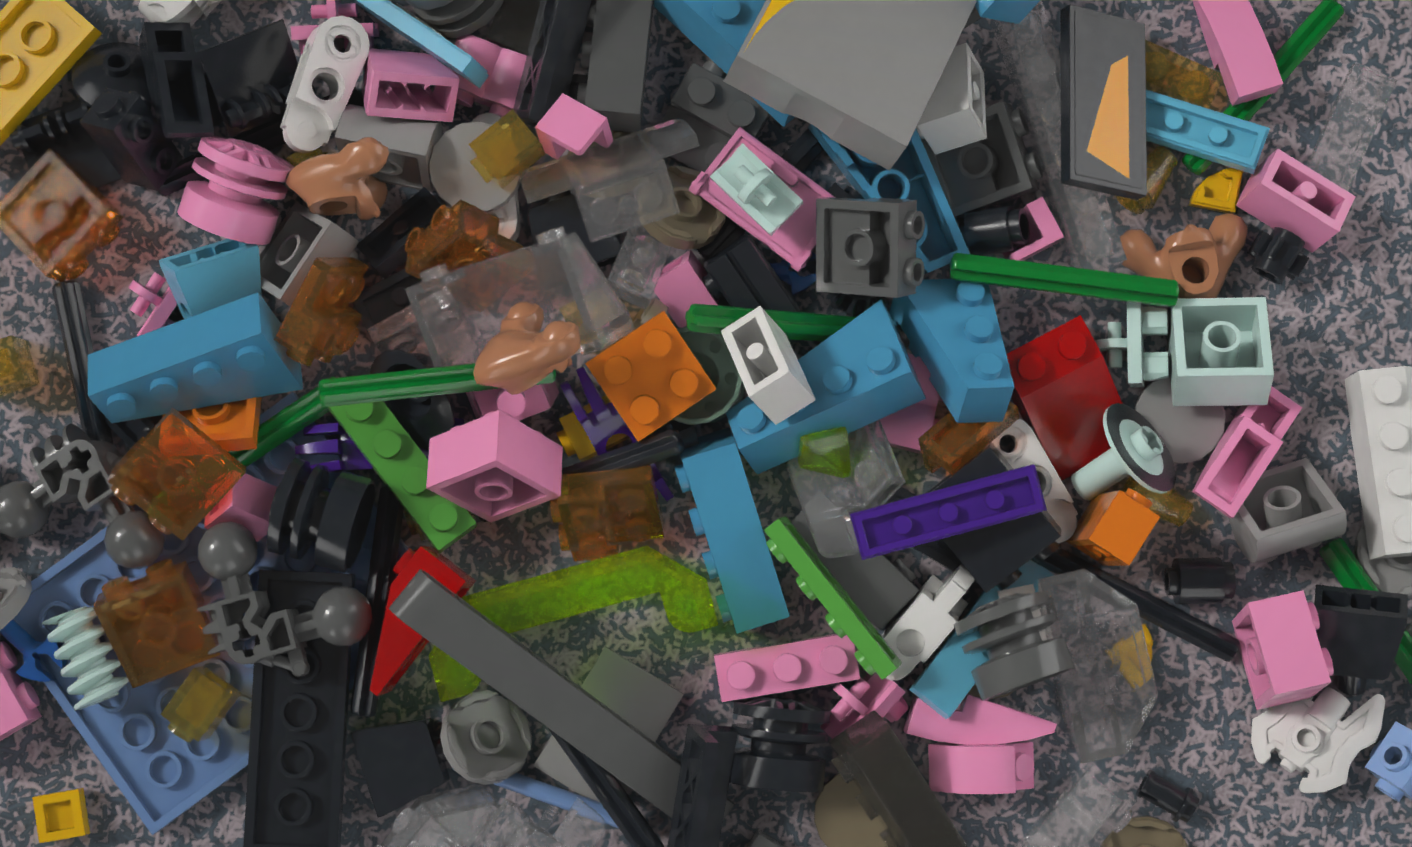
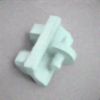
M743 143L710 176L770 236L803 204V200Z
M1126 302L1127 338H1122L1121 322H1108V339L1095 340L1100 351H1108V368H1122V351H1127L1128 384H1130V387H1145V381L1169 378V352H1144V336L1169 334L1168 310L1157 307H1143L1141 303Z

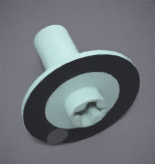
M1120 403L1108 407L1103 415V427L1111 448L1072 474V484L1077 493L1083 499L1091 501L1128 475L1144 488L1154 493L1164 494L1170 491L1176 482V471L1162 436L1140 413L1131 407Z

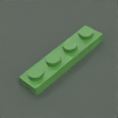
M383 401L328 407L329 411L438 554L477 527V523L466 509L426 489L428 459Z
M786 516L778 518L764 529L770 537L766 544L772 554L782 564L789 561L800 575L795 579L799 588L811 601L818 598L829 612L825 615L827 623L840 638L847 635L858 650L854 655L863 669L871 676L877 673L882 680L895 671L902 664L901 660Z

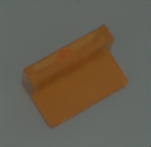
M1009 402L1003 422L957 423L949 412L918 438L924 467L931 473L943 467L953 475L1020 418L1018 407Z

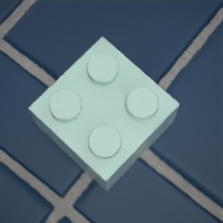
M1266 297L1178 298L1176 305L1170 307L1168 319L1169 334L1167 335L1173 406L1267 405L1274 378Z

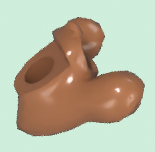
M364 137L357 142L348 143L338 153L320 154L296 165L287 174L285 183L307 203L309 211L313 214L329 216L356 213L360 220H369L373 217L378 218L381 213L380 208L387 199L388 190L386 183L381 182L372 175L378 173L386 165L390 152L388 147L382 145L380 141L372 137Z
M1225 213L1215 216L1209 230L1197 228L1194 224L1187 225L1184 230L1169 236L1162 250L1158 251L1153 239L1142 229H1131L1124 232L1118 238L1116 254L1124 267L1140 276L1176 280L1179 286L1178 298H1217L1234 259L1245 246L1248 227L1242 217Z
M516 303L510 308L508 315L501 321L500 332L491 338L480 352L474 366L476 383L502 388L511 395H515L533 387L553 370L562 373L568 366L573 365L571 356L580 348L581 335L579 327L572 322L558 320L549 323L545 330L540 332L544 320L543 309L536 303Z

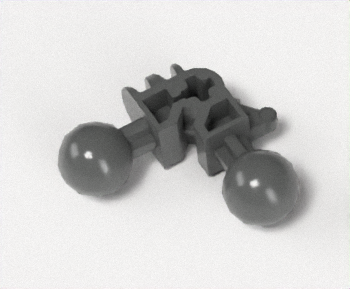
M68 424L64 427L62 437L58 435L48 437L45 441L44 449L39 447L31 449L29 453L30 460L40 478L33 484L28 481L15 480L0 487V533L11 538L24 539L38 533L47 523L51 504L77 503L80 501L84 511H103L109 525L106 529L104 544L108 556L116 564L127 569H141L153 564L163 552L165 535L162 525L153 516L143 511H135L128 499L139 491L138 485L148 480V470L145 467L133 466L122 461L120 452L114 444L108 441L90 440L86 433L74 424Z
M230 521L220 522L210 527L202 536L198 544V560L211 577L221 580L226 598L225 600L197 608V611H210L212 622L202 628L203 634L216 633L218 645L208 651L209 655L227 651L231 659L243 665L261 663L270 667L276 665L292 671L295 676H304L310 670L304 649L308 647L307 641L321 637L332 645L339 647L351 646L362 640L369 631L372 622V608L367 598L360 591L348 586L334 587L324 592L317 600L312 611L299 614L298 609H285L271 613L265 619L264 617L270 608L267 592L253 591L248 573L257 560V542L253 534L245 526ZM258 635L260 644L254 646L253 649H246L245 641L249 640L251 636Z

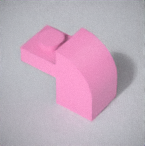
M1019 741L998 745L928 744L929 791L956 794L1016 793V790L1034 788L1033 742Z

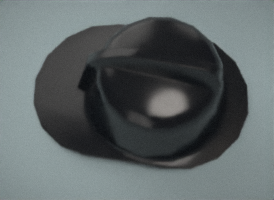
M399 349L386 350L375 358L371 365L370 374L442 366L432 356L423 353H408ZM447 394L383 401L416 445L424 450H429L430 438L447 432L454 427L453 408Z

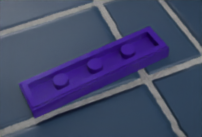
M1035 464L853 512L849 516L861 560L1047 511Z

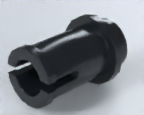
M1151 769L1147 772V776L1143 778L1136 791V796L1139 798L1142 797L1170 813L1171 820L1175 822L1179 819L1188 822L1193 816L1200 800L1193 795L1194 791L1190 787L1184 790L1157 775Z

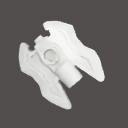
M1326 687L1314 702L1312 697L1270 707L1269 710L1252 719L1251 744L1255 758L1260 764H1265L1271 759L1270 753L1275 750L1279 753V758L1282 759L1280 766L1286 771L1293 773L1295 770L1300 772L1304 770L1309 773L1307 778H1302L1299 785V790L1303 793L1326 792L1346 784L1351 762L1361 750L1376 743L1381 731L1385 708V699L1381 694L1374 695L1343 721L1341 720L1351 703L1342 694L1329 687Z

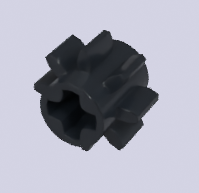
M1275 227L1270 235L1262 231L1261 235L1258 234L1247 252V254L1256 258L1251 266L1252 270L1264 279L1276 284H1282L1286 276L1294 280L1295 276L1299 277L1309 260V257L1300 253L1305 242L1294 233L1280 227Z

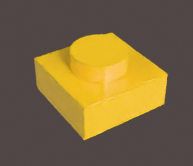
M84 788L32 797L39 843L90 834Z

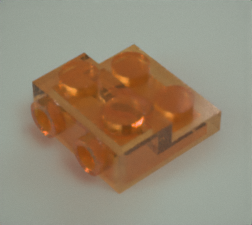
M51 149L46 151L0 201V229L46 277L59 282H63L66 279L74 280L81 276L89 265L86 257L97 246H107L116 239L120 232L117 224L124 218L96 187L86 183L58 153Z
M459 200L451 208L441 205L434 213L431 225L425 230L415 227L410 232L405 243V251L408 252L405 272L477 307L483 308L535 268L536 252L498 234L499 218L463 200Z
M355 257L315 258L274 338L276 342L288 348L286 351L288 357L306 366H311L314 359L324 363H331L334 355H342L354 345L359 336L357 326L363 315L348 305L354 302L361 294L365 286L363 276L369 267Z
M172 407L145 438L142 436L113 467L108 482L112 485L111 490L121 501L130 506L137 504L147 512L150 522L159 531L166 535L173 533L183 541L246 473V466Z
M651 466L562 475L561 496L550 500L553 523L563 522V524H559L558 529L561 551H571L574 562L584 560L598 561L604 558L619 557V542H642L648 539L665 538L664 520Z
M172 559L161 560L146 569L147 576L130 582L128 576L117 577L104 584L101 588L103 593L98 594L93 608L132 688L221 655V652L208 654V651L218 645L215 633L203 634L202 628L208 625L210 621L205 611H197V608L204 606L205 600L186 561L174 565Z

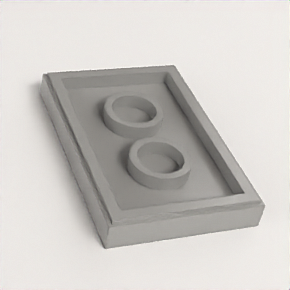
M606 646L581 688L654 742H656L684 693ZM551 735L533 766L578 794L600 802L554 736ZM616 778L623 787V789L626 791L629 786H627L618 778Z

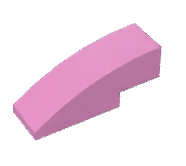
M1192 0L1214 69L1218 67L1220 69L1231 105H1238L1276 93L1283 85V81L1263 29L1249 0Z
M1272 386L1267 405L1241 406L1211 454L1192 492L1230 519L1234 518L1283 444L1281 439L1302 407Z
M969 694L959 704L958 710L956 709L951 717L945 719L919 697L914 696L903 731L906 734L938 742L963 745H998L1026 741L1055 732L1057 724L992 701H982L981 698Z

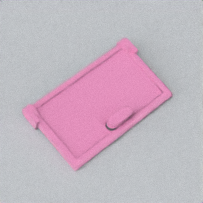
M741 127L738 128L705 172L701 171L689 188V191L695 196L699 195L789 262L791 268L797 272H800L806 266V263L812 257L813 249L816 247V199L834 197ZM742 143L803 200V204L772 236L710 178Z

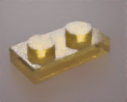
M1145 40L1146 90L1209 109L1222 80L1221 73Z

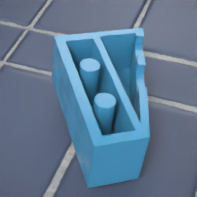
M923 279L922 283L916 287L915 294L893 298L889 311L891 318L896 326H901L910 340L909 349L915 358L920 356L931 373L929 380L957 423L1003 422L1014 390V383L989 284L953 279Z

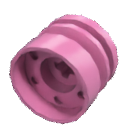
M218 136L202 137L197 150L205 157H196L192 168L210 181H188L177 213L182 219L212 234L247 244H270L280 212L262 199H285L288 189L282 183L286 181L287 174L294 166L279 156L274 155L269 150L247 141Z

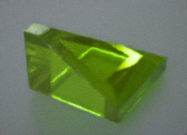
M846 427L833 428L800 437L799 468L841 478L850 477L852 471Z

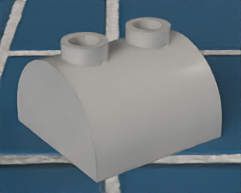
M348 104L341 115L335 134L338 152L348 143L357 142L364 137H372L388 147L390 152L386 165L378 173L372 175L373 177L378 178L384 183L421 190L425 186L429 192H432L434 185L431 182L429 162L434 145L443 136L442 124L430 120L367 116L364 105Z
M295 201L273 234L270 244H267L259 255L261 288L309 318L313 311L319 313L329 305L333 296L329 286L337 274L345 275L355 266L358 253L354 249L359 241L332 221L319 214H313L307 207Z
M1308 458L1264 471L1234 518L1230 519L1228 517L1235 540L1244 556L1251 563L1271 562L1281 554L1300 548H1315L1322 541L1344 535L1347 528L1345 509Z

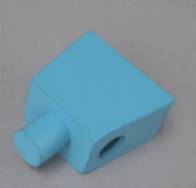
M225 239L159 260L160 267L184 319L257 292L262 296L259 248L256 244Z

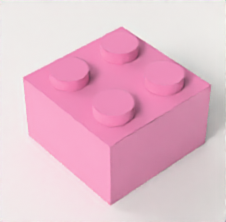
M501 410L492 411L483 417L460 426H455L447 432L430 438L426 489L492 523L561 496L563 446L545 437L541 432L533 430L514 419L506 412Z
M1304 590L1249 602L1232 620L1236 639L1240 642L1239 651L1257 710L1312 698L1331 683L1330 676L1334 673L1333 662L1326 647L1321 648L1316 633V630L1320 628L1318 612L1312 602L1307 603Z

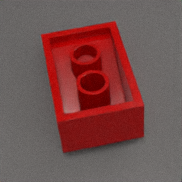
M1081 315L1006 354L1014 383L1011 398L1022 419L1032 428L1061 480L1072 476L1073 473L1111 448L1103 427V415L1105 410L1111 405L1123 403L1104 357Z
M420 546L415 550L409 548L392 570L398 576L390 586L369 690L376 696L392 691L429 643L426 638L410 628L389 609L419 569L427 572L462 599L476 582L475 579L444 555L438 554L433 547Z

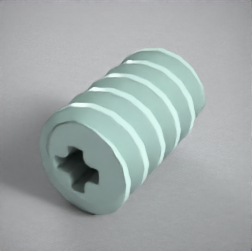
M84 606L42 622L44 625H58L57 628L48 634L49 642H64V645L54 652L55 659L71 660L60 671L62 677H77V680L67 688L68 694L84 695L74 705V711L119 695V690L129 682L128 677H113L112 675L123 664L122 659H106L105 655L116 647V643L100 642L99 637L110 629L109 624H93L92 620L103 612L102 607Z

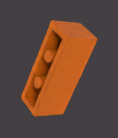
M1130 488L1126 492L1118 490L1099 494L1091 500L1079 519L1074 534L1066 542L1103 566H1129L1160 516L1150 510L1153 503L1149 499Z

